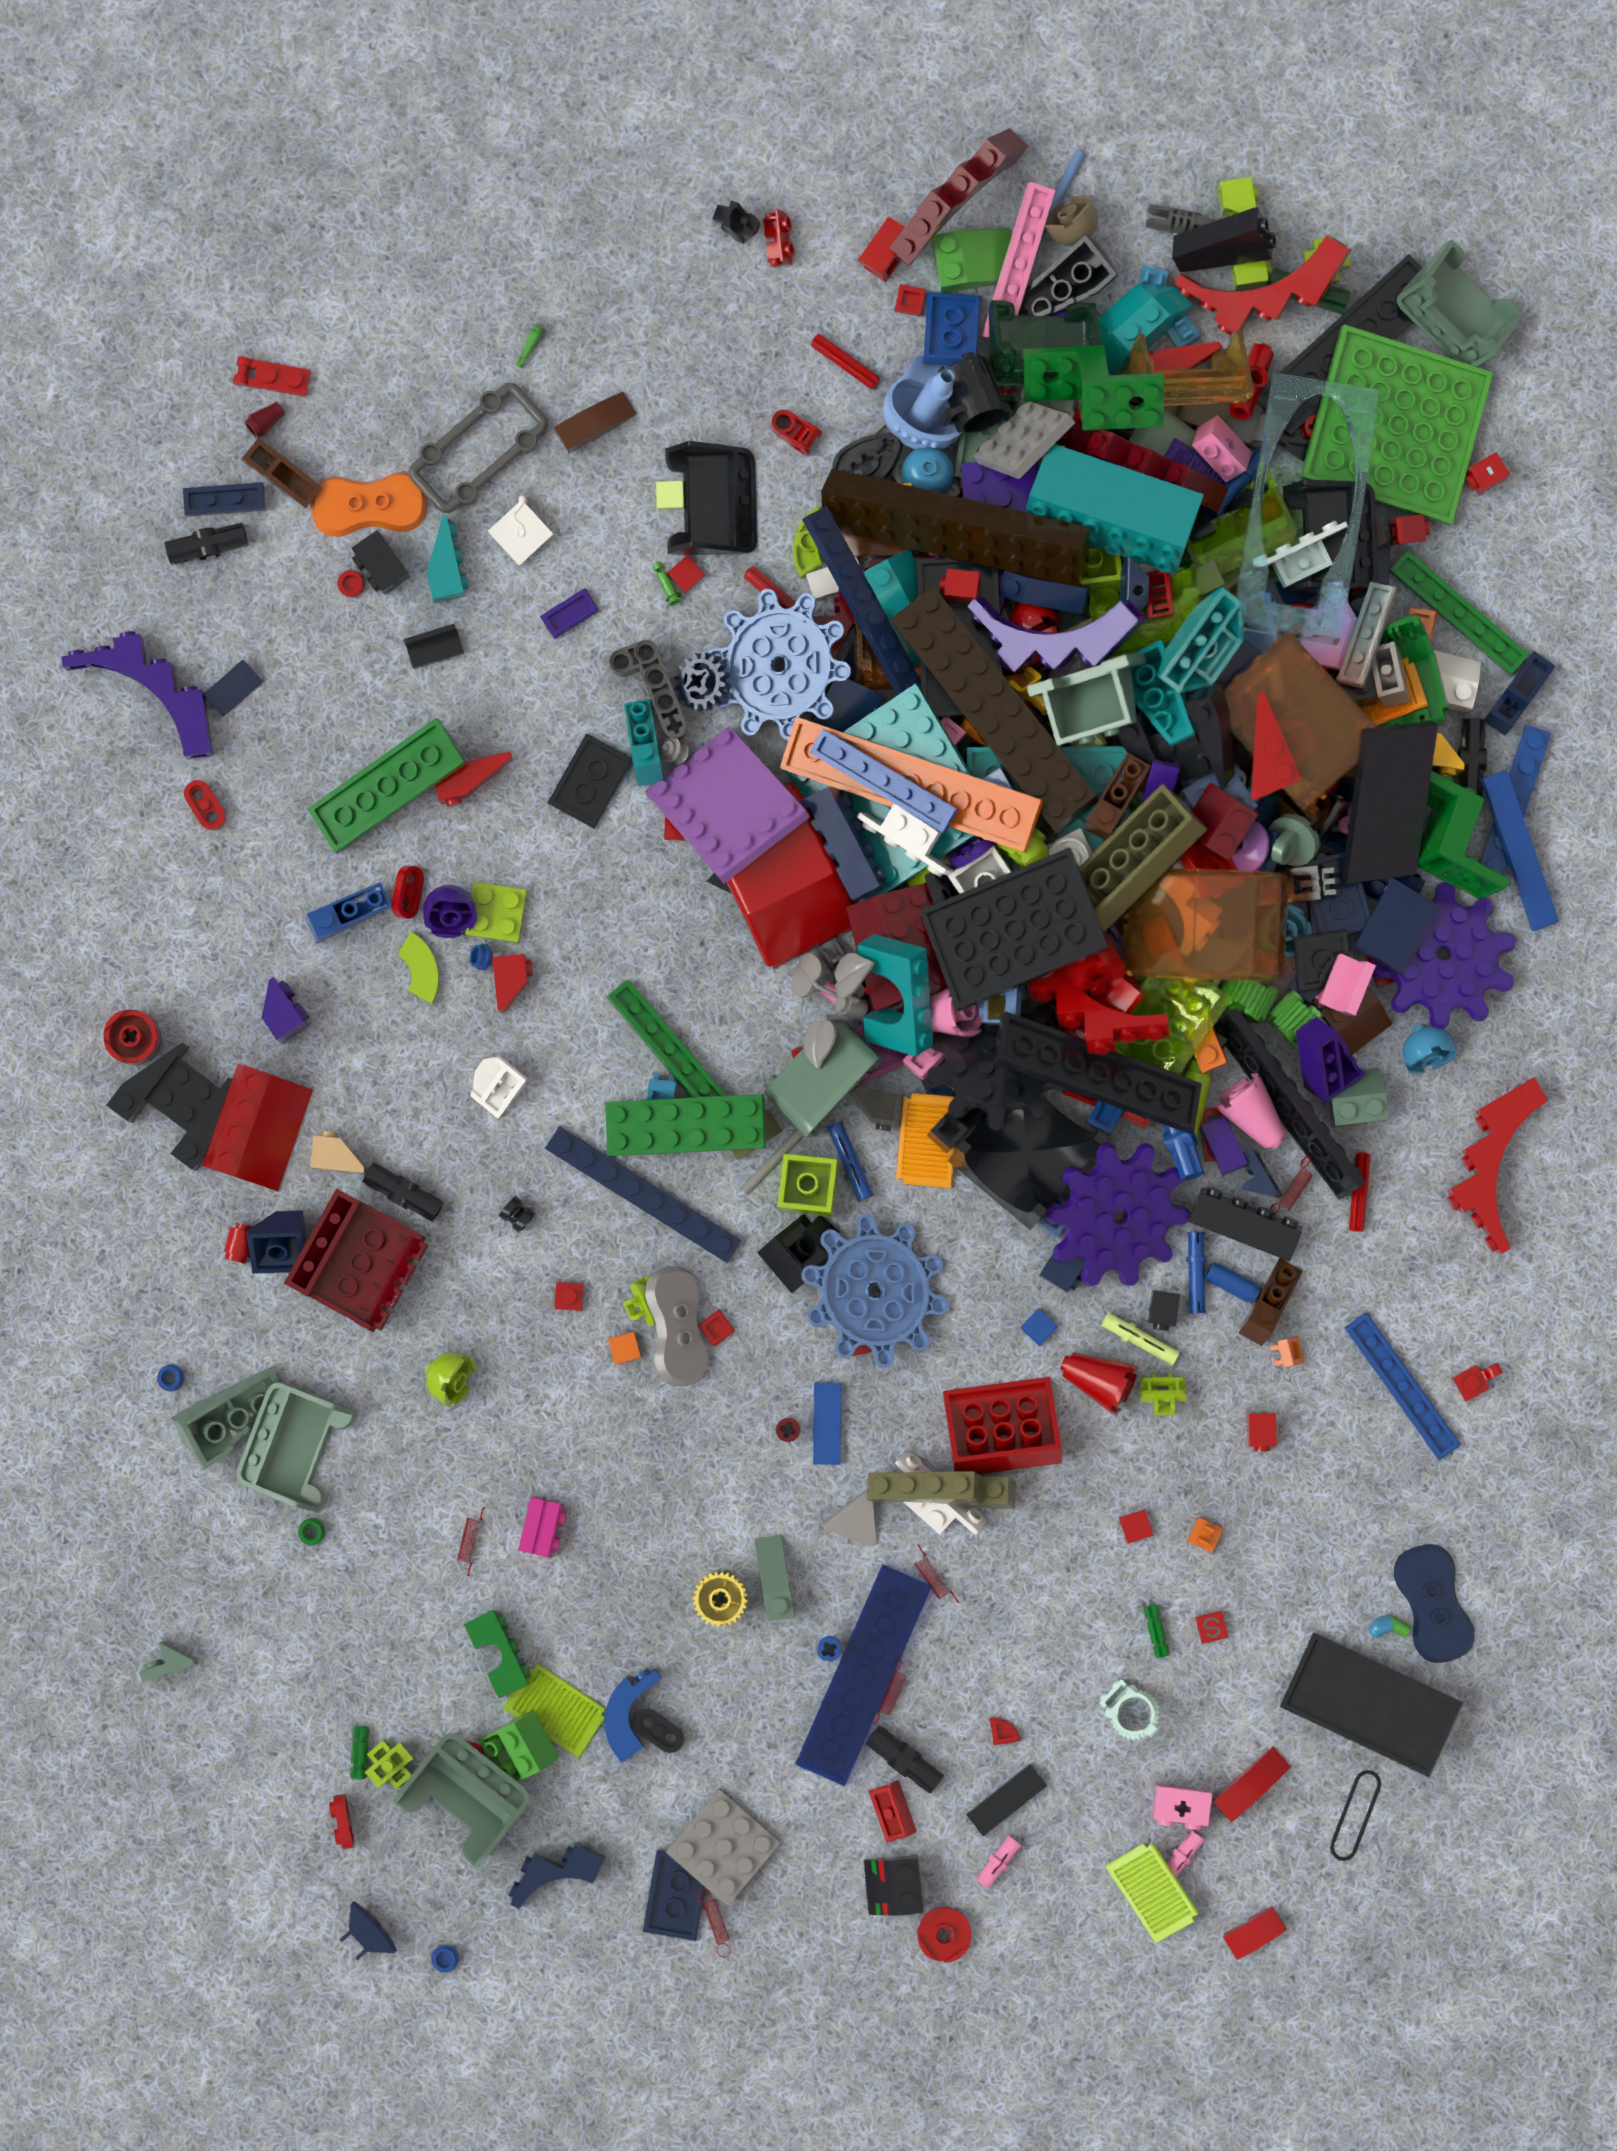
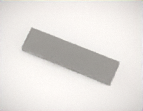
M1370 582L1337 677L1338 683L1364 689L1397 594L1396 587Z

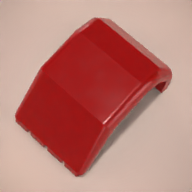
M794 782L782 784L802 806L800 800L805 797ZM809 807L805 809L810 816L807 820L726 882L766 966H772L773 969L790 961L792 956L797 958L813 950L816 944L821 946L837 938V934L841 932L845 934L851 931L845 908L856 903L854 900H851L835 869L838 865L837 861H833L824 848L827 841L825 836L823 837L819 831H815L811 823L814 820V815Z

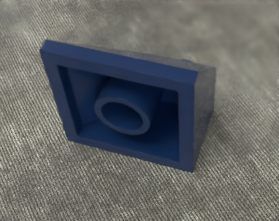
M303 1210L276 1211L247 1230L252 1274L287 1273L291 1271L306 1244Z

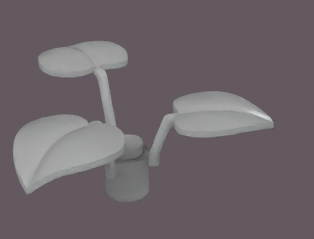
M804 954L793 972L791 986L796 996L801 998L807 997L812 992L813 987L836 998L835 1008L840 1014L826 1016L823 1018V1021L814 1020L806 1031L804 1051L810 1063L816 1068L821 1069L822 1063L831 1051L836 1039V1027L831 1021L842 1020L846 1022L848 1017L861 1020L867 1013L868 1004L866 1000L855 997L852 994L875 963L858 954H846L837 965L835 970V979L837 981L835 988L837 993L817 983L823 973V964L816 955Z

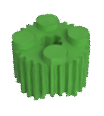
M1231 968L1217 994V1001L1219 1002L1218 1005L1231 1012L1237 1008L1239 1012L1248 1018L1249 1022L1260 1025L1262 1020L1266 1019L1279 990L1268 984H1265V986L1261 985L1262 979L1250 972L1245 974L1238 969Z
M1292 990L1267 1015L1266 1021L1272 1028L1277 1025V1030L1283 1036V1039L1297 1050L1296 1030L1315 1017L1324 1023L1326 1022L1322 1019L1323 1015L1314 1006L1311 1005L1307 1008L1303 1004V998Z

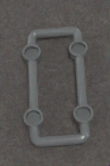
M505 383L495 392H484L480 397V405L439 441L424 444L420 449V457L409 467V477L439 511L451 513L462 504L470 505L474 503L477 498V491L521 452L530 453L533 451L537 444L536 439L548 427V419L519 386L514 383ZM511 393L538 424L531 430H521L515 437V444L471 483H460L455 490L456 496L446 503L419 474V471L426 465L435 466L438 464L442 457L441 452L486 413L494 414L498 412L501 408V400Z

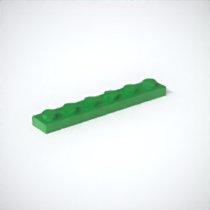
M1409 550L1390 569L1389 572L1436 611L1509 676L1529 656L1524 649Z
M628 979L607 996L610 1003L691 1098L727 1096Z

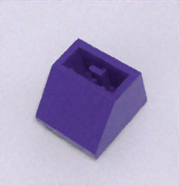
M273 977L268 983L261 1018L275 1039L283 1044L309 1027L306 1020L310 1017L302 1005L298 1002L294 1003L291 999L295 994L287 982L285 983L284 980L278 981Z

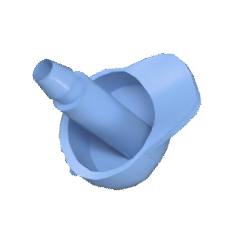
M920 355L912 361L903 376L889 388L883 402V418L886 427L904 445L913 449L925 447L944 449L956 442L962 433H958L955 424L946 427L939 424V419L945 409L950 408L948 399L953 391L954 373L947 369L949 368L947 365L923 364L924 356ZM944 366L945 369L938 373L940 367Z

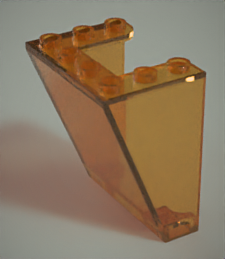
M1288 632L1285 635L1279 636L1265 654L1257 656L1253 660L1252 666L1244 673L1236 675L1231 685L1223 693L1230 707L1232 737L1253 760L1257 694L1264 691L1302 779L1281 790L1310 819L1319 811V808L1315 805L1320 797L1324 800L1327 797L1324 792L1358 762L1362 729L1375 728L1377 726L1302 644Z

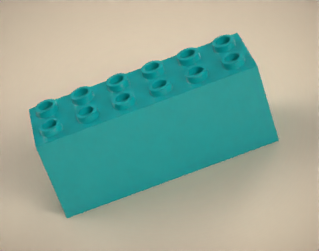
M1054 444L1044 455L1029 495L1025 512L1090 527L1089 547L1094 546L1103 549L1111 555L1131 557L1138 564H1147L1156 567L1162 572L1177 574L1204 494Z

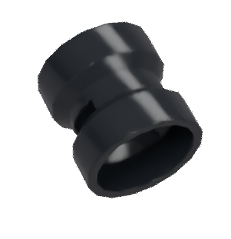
M514 1196L498 1216L504 1221H509L512 1224V1228L520 1233L526 1227L525 1224L529 1220L531 1221L536 1213L531 1208H525L522 1205V1201L517 1196Z

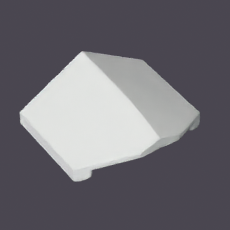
M501 1056L486 1058L482 1060L475 1070L471 1097L499 1119L521 1093L528 1078Z

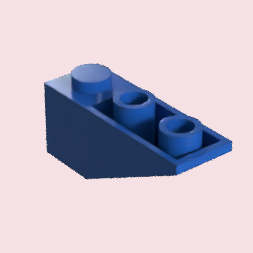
M381 882L307 913L306 922L316 943H319L392 907Z

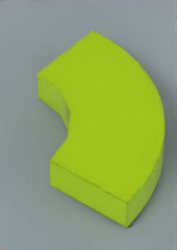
M819 505L813 508L806 516L819 510ZM803 521L798 526L793 542V560L800 579L823 566L820 552Z
M410 932L398 953V956L406 961L411 971V984L408 991L433 1004L439 986L437 963L427 944L416 934Z

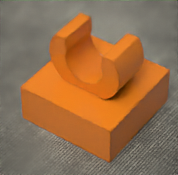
M1298 1336L1277 1341L1278 1344L1270 1347V1351L1279 1350L1281 1354V1359L1273 1361L1274 1365L1283 1364L1284 1367L1304 1363Z
M1198 1517L1187 1542L1212 1553L1223 1528Z

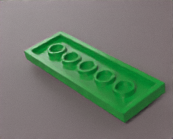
M435 718L307 809L334 853L338 854L460 769L467 762L440 719Z
M764 1094L605 1102L607 1156L766 1149Z

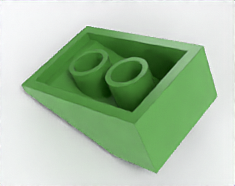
M1010 228L962 230L935 235L931 244L940 292L952 293L996 285L1011 240Z

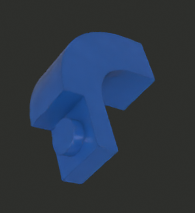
M648 1668L635 1677L637 1680L635 1684H633L628 1676L624 1678L613 1691L606 1706L604 1719L606 1737L611 1749L621 1763L644 1747V1743L631 1726L630 1708L633 1701L640 1694L662 1678L657 1669L651 1672Z

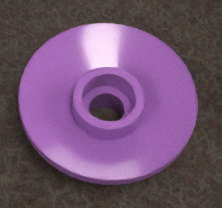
M1256 821L1252 823L1242 839L1241 849L1239 844L1231 857L1237 870L1242 874L1252 873L1259 869L1265 862L1269 852L1268 834L1265 828Z

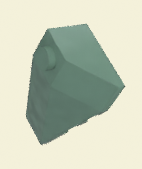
M272 1367L193 1404L171 1418L181 1439L203 1469L228 1456L234 1449L233 1446L237 1441L250 1431L251 1425L257 1418L267 1389L274 1383H280Z

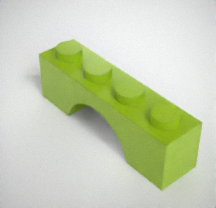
M1251 177L1219 182L1218 194L1222 214L1231 216L1251 208H1256L1255 201L1259 200L1257 185L1252 184ZM1258 261L1231 265L1235 291L1265 287L1268 283V278L1272 276L1270 262Z

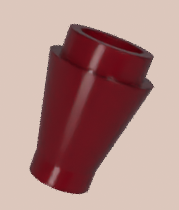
M274 402L263 409L249 414L248 419L244 423L255 438L264 437L278 420L285 415V412L278 402Z

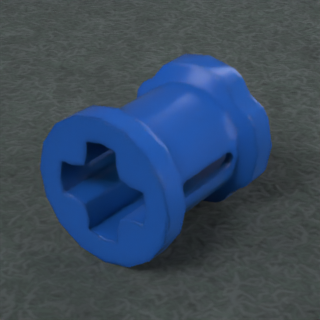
M833 1636L823 1637L817 1645L819 1657L829 1662L839 1658L841 1644L837 1638ZM825 1642L837 1646L834 1648L835 1654L833 1656L829 1653H822L825 1649Z

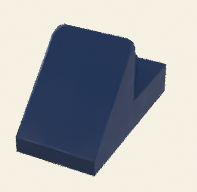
M1253 1148L1244 1151L1243 1154L1248 1163L1245 1169L1250 1175L1254 1174L1255 1177L1237 1188L1275 1198L1282 1197V1192L1258 1151Z

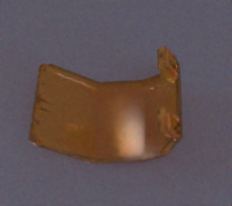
M1168 868L1124 912V919H1128V924H1124L1123 946H1127V951H1123L1122 961L1124 962L1127 974L1129 976L1210 980L1269 981L1280 979L1285 971L1287 876L1280 871Z

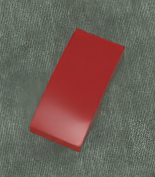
M1273 1906L1249 1917L1248 1922L1224 1933L1223 1938L1238 1960L1284 1933L1287 1928Z

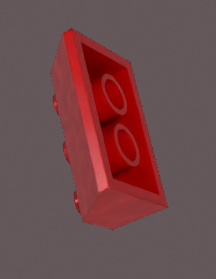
M1128 973L1110 983L1102 995L1093 997L1091 993L1086 994L1098 1003L1125 1014H1131L1144 996L1136 979ZM1085 1025L1077 1028L1063 1027L1066 1034L1086 1040Z

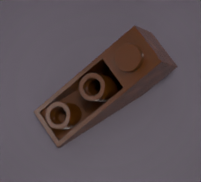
M1127 753L1088 817L1084 829L1106 841L1116 830L1151 766Z
M1279 1258L1249 1311L1239 1334L1263 1346L1272 1334L1303 1271Z

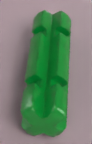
M1156 1604L1145 1606L1144 1613L1145 1617L1148 1618L1147 1625L1152 1644L1155 1645L1153 1647L1155 1656L1157 1658L1166 1657L1170 1654L1168 1644H1165L1167 1639L1162 1619H1159V1607Z
M354 1726L352 1737L355 1738V1741H352L351 1764H353V1767H350V1778L363 1780L366 1778L365 1771L367 1770V1768H364V1764H367L368 1742H366V1738H369V1728L367 1726Z

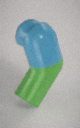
M1386 1615L1374 1619L1369 1632L1375 1638H1380L1382 1634L1391 1631L1405 1638L1411 1627L1392 1615Z

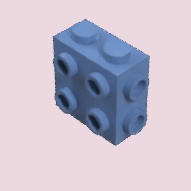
M1234 764L1235 775L1224 790L1257 809L1256 801L1259 799L1252 801V787H1245L1241 781L1244 776L1238 766ZM1214 773L1205 775L1201 779L1199 777L1192 778L1184 784L1186 789L1182 790L1184 798L1181 800L1191 811L1210 781L1220 787Z

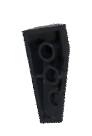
M1085 234L1026 287L1017 316V321L1021 326L1030 324L1098 294L1119 276L1111 259L1095 239Z

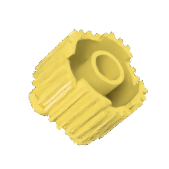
M715 1571V1573L711 1572L704 1576V1580L701 1579L699 1581L700 1584H697V1589L694 1590L696 1595L693 1596L695 1600L693 1605H696L697 1615H702L701 1619H705L706 1624L711 1622V1626L717 1624V1627L722 1624L724 1627L726 1623L731 1625L733 1621H737V1618L740 1619L741 1614L745 1611L743 1608L747 1606L745 1603H747L748 1599L745 1597L748 1594L745 1592L746 1587L743 1582L739 1581V1577L734 1578L735 1575L730 1576L729 1572L724 1574V1571H721L719 1574L718 1571ZM721 1591L725 1593V1597H728V1602H723L721 1606L715 1604L716 1600H713V1595H718Z

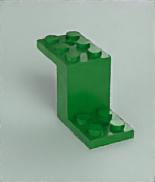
M1104 345L1023 349L1024 402L1078 400L1082 430L1164 427L1163 373L1109 376ZM1047 370L1058 372V375L1053 379H1047L1043 376ZM1133 397L1144 399L1142 404L1138 406H1133L1129 403Z
M1431 771L1427 805L1433 808L1421 840L1417 867L1477 899L1486 898L1506 889L1509 879L1501 875L1499 870L1487 868L1478 863L1479 861L1476 858L1465 856L1484 798L1478 796L1473 789L1454 783L1452 778Z

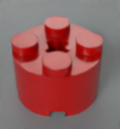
M1107 935L1105 936L1110 949L1063 968L1077 991H1083L1085 994L1091 993L1093 997L1102 995L1110 983L1122 978L1126 974L1124 962Z
M119 1011L111 1016L105 1025L104 1046L113 1058L125 1064L141 1065L147 1063L156 1056L161 1047L162 1035L157 1022L141 1011ZM130 1032L138 1033L135 1043L128 1042L130 1040L128 1035Z

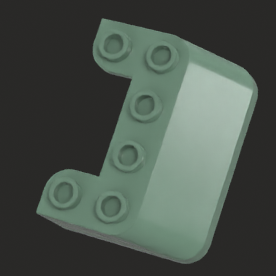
M450 1733L444 1735L397 1793L393 1802L404 1811L413 1813L419 1811L428 1799L432 1798L472 1830V1833L463 1843L462 1854L468 1862L478 1869L527 1807L530 1798L528 1791L459 1735Z

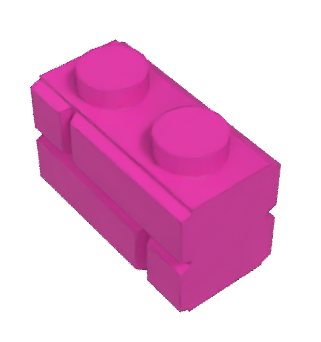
M530 1497L518 1548L519 1551L548 1558L551 1557L552 1552H558L561 1537H557L556 1534L558 1526H564L567 1514L566 1510H562V1503Z

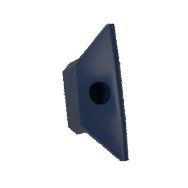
M1126 557L1120 573L1119 601L1130 600L1141 611L1148 604L1149 576L1131 557Z
M353 1901L350 1904L349 1931L339 1940L343 1942L352 1935L359 1942L364 1950L355 1957L357 1960L367 1952L395 1953L397 1948L389 1933L367 1909Z

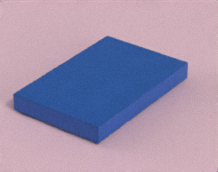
M928 292L923 364L952 366L963 361L961 355L968 352H974L977 357L981 296Z

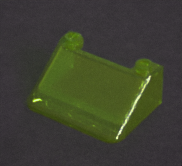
M1267 465L1262 467V473L1257 475L1250 484V489H1252L1261 482H1265L1269 487L1266 493L1257 497L1256 501L1246 508L1241 507L1212 520L1211 522L1216 530L1215 535L1193 545L1188 540L1186 549L1193 560L1195 568L1215 560L1221 575H1224L1285 544L1291 543L1295 539L1297 533L1296 525Z

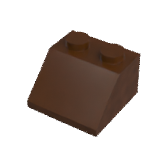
M1367 986L1356 1016H1347L1328 1007L1320 1012L1323 1015L1322 1019L1340 1034L1351 1055L1392 1025L1381 1002L1369 986Z

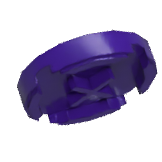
M981 837L976 841L970 840L951 854L949 862L954 869L964 867L982 856L996 842Z

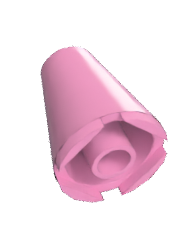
M948 988L929 996L932 1031L963 1037H972L981 1031L978 1029L981 1023L984 1022L983 1018H980L979 1015L980 1003L958 1012Z
M1258 1073L1250 1074L1253 1079L1247 1082L1243 1078L1220 1096L1223 1101L1221 1104L1216 1101L1215 1107L1264 1149L1269 1147L1275 1149L1284 1142L1283 1136L1286 1132L1262 1078Z

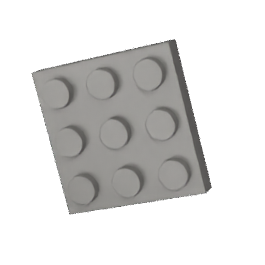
M1028 401L1017 409L1016 414L1008 422L1003 423L998 428V432L990 440L980 446L979 451L973 457L982 466L1020 479L1075 422L1068 414Z
M719 1789L667 1849L666 1853L722 1903L728 1906L781 1843Z

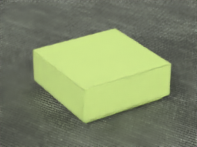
M683 481L656 482L657 510L684 509Z

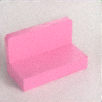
M1338 954L1319 1003L1344 1015L1356 1016L1376 965L1367 961L1359 962L1346 955Z

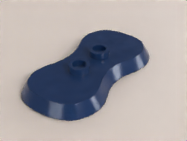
M1434 1544L1416 1546L1403 1552L1395 1562L1394 1580L1412 1609L1413 1642L1417 1652L1429 1662L1444 1663L1456 1660L1470 1651L1474 1642V1627L1470 1618L1459 1605L1456 1597L1454 1561L1449 1552L1443 1547Z

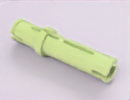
M1111 1312L1107 1313L1101 1327L1122 1337L1121 1340L1123 1342H1131L1165 1361L1170 1366L1174 1364L1180 1353L1179 1350L1135 1327V1323L1130 1322L1129 1324L1111 1314Z

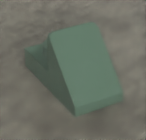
M161 1641L159 1646L165 1663L162 1664L160 1659L145 1664L146 1670L139 1673L143 1683L196 1665L198 1662L193 1656Z

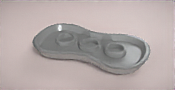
M681 1267L661 1268L650 1275L645 1289L647 1305L653 1315L657 1329V1342L654 1353L655 1367L661 1379L667 1384L673 1386L691 1385L702 1379L708 1365V1352L697 1326L699 1287L695 1278L686 1269Z

